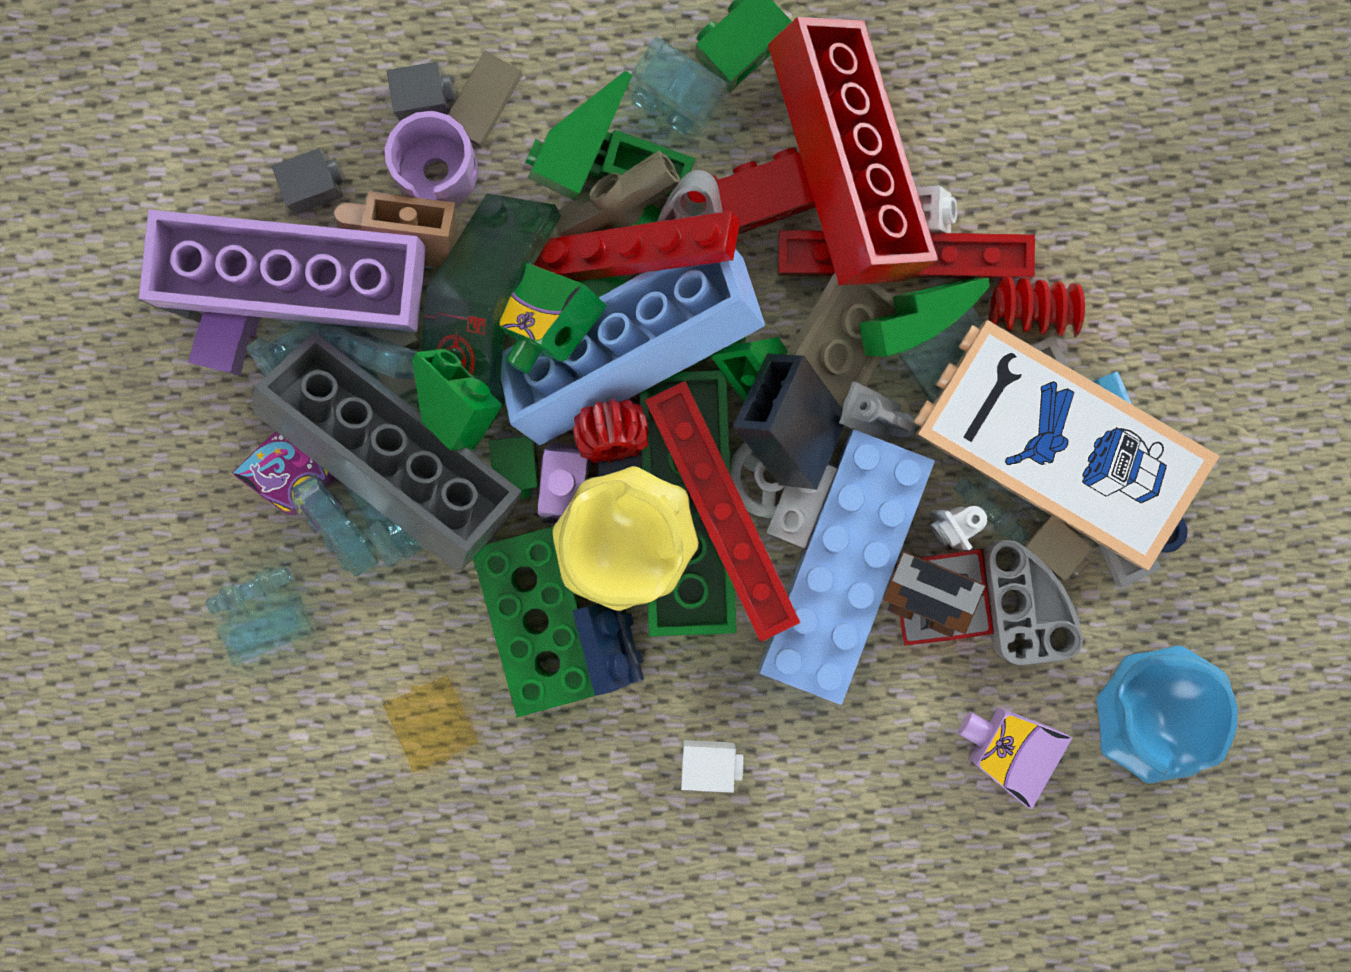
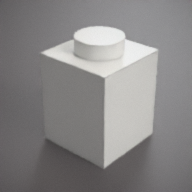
M683 740L681 790L734 793V780L742 781L743 755L736 754L735 744L730 742Z

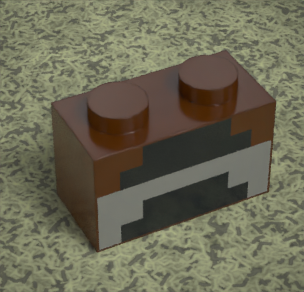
M901 550L882 599L890 603L888 611L912 620L914 613L930 620L928 628L952 637L955 630L966 635L986 585Z

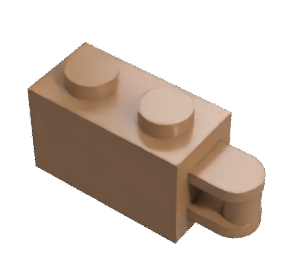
M368 191L365 205L343 203L335 209L334 214L337 228L418 236L426 246L424 265L450 268L457 235L455 202Z

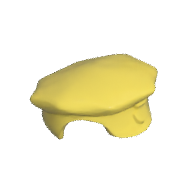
M635 466L583 481L553 527L552 532L561 578L565 586L579 596L616 611L652 602L658 597L672 592L699 545L686 490L663 481Z

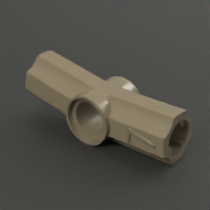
M657 151L622 175L611 173L604 176L594 184L589 194L555 212L553 221L556 224L558 235L562 237L607 230L611 227L614 229L632 226L643 215L645 207L674 190L680 182V177L674 165L666 154Z

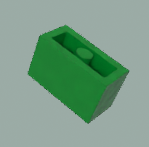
M734 0L727 9L729 14L718 24L715 21L710 22L696 37L698 42L696 43L695 57L729 93L771 56L768 44L792 22L773 0Z

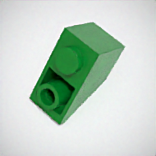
M445 348L416 352L412 362L422 423L450 451L479 445L502 404L490 393V389L485 383L474 378L461 365L460 359L454 353Z

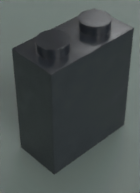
M767 354L733 428L780 485L817 490L845 425L839 423L843 412L842 407L804 355Z

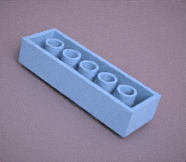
M735 249L733 261L644 272L599 297L607 305L605 310L570 356L562 362L540 354L529 374H525L505 361L513 346L496 355L510 425L538 445H542L574 427V417L581 413L582 408L595 406L597 401L604 403L609 402L611 399H614L616 402L627 400L764 327V319L743 257Z
M855 429L847 433L835 464L837 471L807 547L802 550L786 592L801 623L768 639L757 668L760 674L842 705L935 460Z

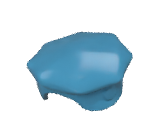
M1176 645L1160 650L1127 655L1122 659L1114 675L1097 696L1102 754L1129 770L1145 783L1152 784L1165 780L1190 777L1198 774L1203 769L1220 764L1224 761L1236 734L1238 706L1229 677L1223 670L1183 646Z

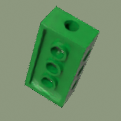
M554 526L484 545L473 558L516 718L595 696L573 610L580 609L581 605L578 595L570 591L561 578L552 533ZM523 566L530 567L537 575V584L533 590H525L517 582V573ZM531 609H541L547 614L549 625L546 630L537 631L529 625L528 614ZM543 651L554 652L560 659L559 670L554 672L544 670L539 663L540 653Z

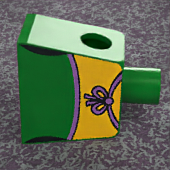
M525 263L499 320V328L516 341L505 361L515 369L529 374L540 354L559 362L566 360L603 313L607 305L584 284Z

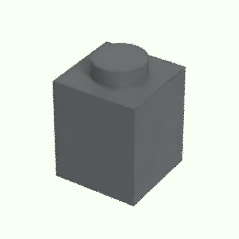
M438 62L386 70L393 112L399 121L416 112L435 111L448 115L450 112L449 101H455V90L451 75H444Z
M320 148L271 166L285 205L295 214L344 197L339 185L345 182L342 169L336 158L330 159Z

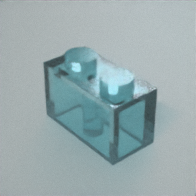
M657 36L631 74L633 75L628 84L629 91L633 93L631 99L636 104L650 112L655 107L668 116L666 121L675 130L685 135L691 131L697 136H700L727 95L728 86L726 81Z

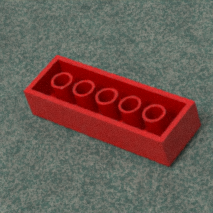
M795 18L768 44V48L839 286L906 281L937 262L938 258L865 22L862 20Z

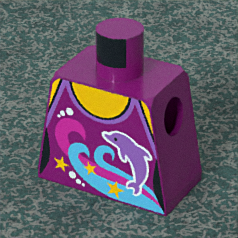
M276 431L232 472L239 480L288 515H298L308 506L324 522L342 506V503L327 489L336 477Z

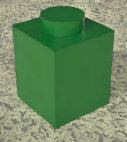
M527 436L489 440L492 469L522 491L519 499L532 497L531 489L540 488L536 443Z

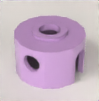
M435 111L416 112L402 119L390 132L385 145V161L402 196L455 202V206H457L474 190L478 178L477 158L463 126L451 116ZM434 161L444 162L448 166L447 176L438 182L430 181L425 177L426 167Z

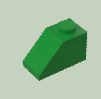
M779 337L730 345L713 353L711 357L743 402H745L766 355H786L788 350Z

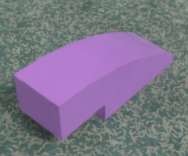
M203 312L188 362L241 376L250 337H255L260 317Z

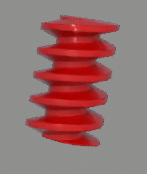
M1003 276L997 287L993 289L988 321L996 325L999 318H1004L1006 331H1012L1016 320H1021L1022 330L1025 333L1029 332L1033 322L1036 321L1038 322L1040 334H1046L1050 323H1055L1057 336H1063L1067 325H1072L1073 336L1076 338L1081 331L1085 317L1083 288L1079 283H1071L1066 289L1063 282L1060 281L1053 282L1049 287L1048 283L1041 279L1036 280L1033 286H1031L1028 278H1020L1014 285L1011 276Z

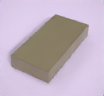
M485 50L448 113L449 116L463 126L470 142L481 148L523 76L521 70Z

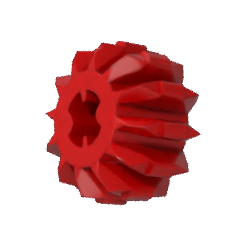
M611 399L609 402L604 403L597 401L595 406L582 408L581 413L574 417L573 433L576 447L579 449L582 458L591 459L592 462L607 461L611 463L614 460L625 461L626 457L637 456L641 453V450L648 446L649 431L646 415L643 414L641 405L632 404L630 400L616 402L614 399Z

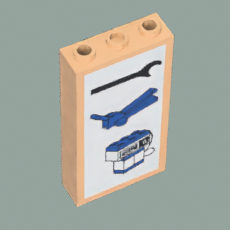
M987 320L979 328L972 325L959 345V348L965 351L956 366L949 363L936 383L942 390L935 402L931 403L926 400L917 414L914 423L919 425V428L915 435L1046 513L1053 515L1061 522L1132 564L1150 570L1220 456Z

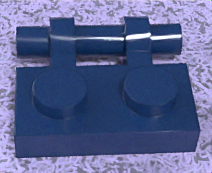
M601 604L573 610L595 696L610 693L631 683L644 680L640 664L644 662L641 649L637 650L631 630L634 621L631 612L627 613L626 609L616 611Z

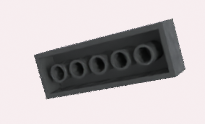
M316 332L311 334L254 387L253 414L458 573L467 566L515 510L522 492L520 489L468 449L462 448L450 451L422 423L420 412Z

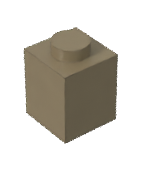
M1042 515L1020 542V544L1039 557L1061 581H1066L1069 577L1071 579L1076 578L1089 563V559L1086 556L1093 549L1092 546L1053 515Z

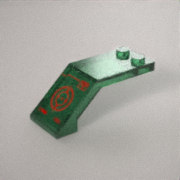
M486 193L425 291L421 352L445 348L454 353L460 359L461 365L474 378L485 383L489 387L490 393L503 406L505 396L500 380L504 331L499 328V320L524 264H534L562 215L555 204Z

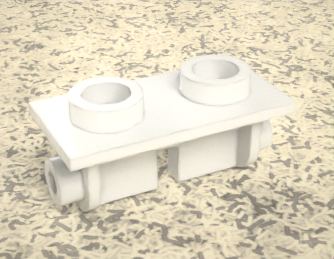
M827 465L817 490L785 486L767 534L806 549L837 468Z
M977 506L967 508L956 507L950 511L938 510L930 512L935 520L930 525L933 533L943 546L949 544L953 549H972L967 539L983 530L987 524L986 513Z

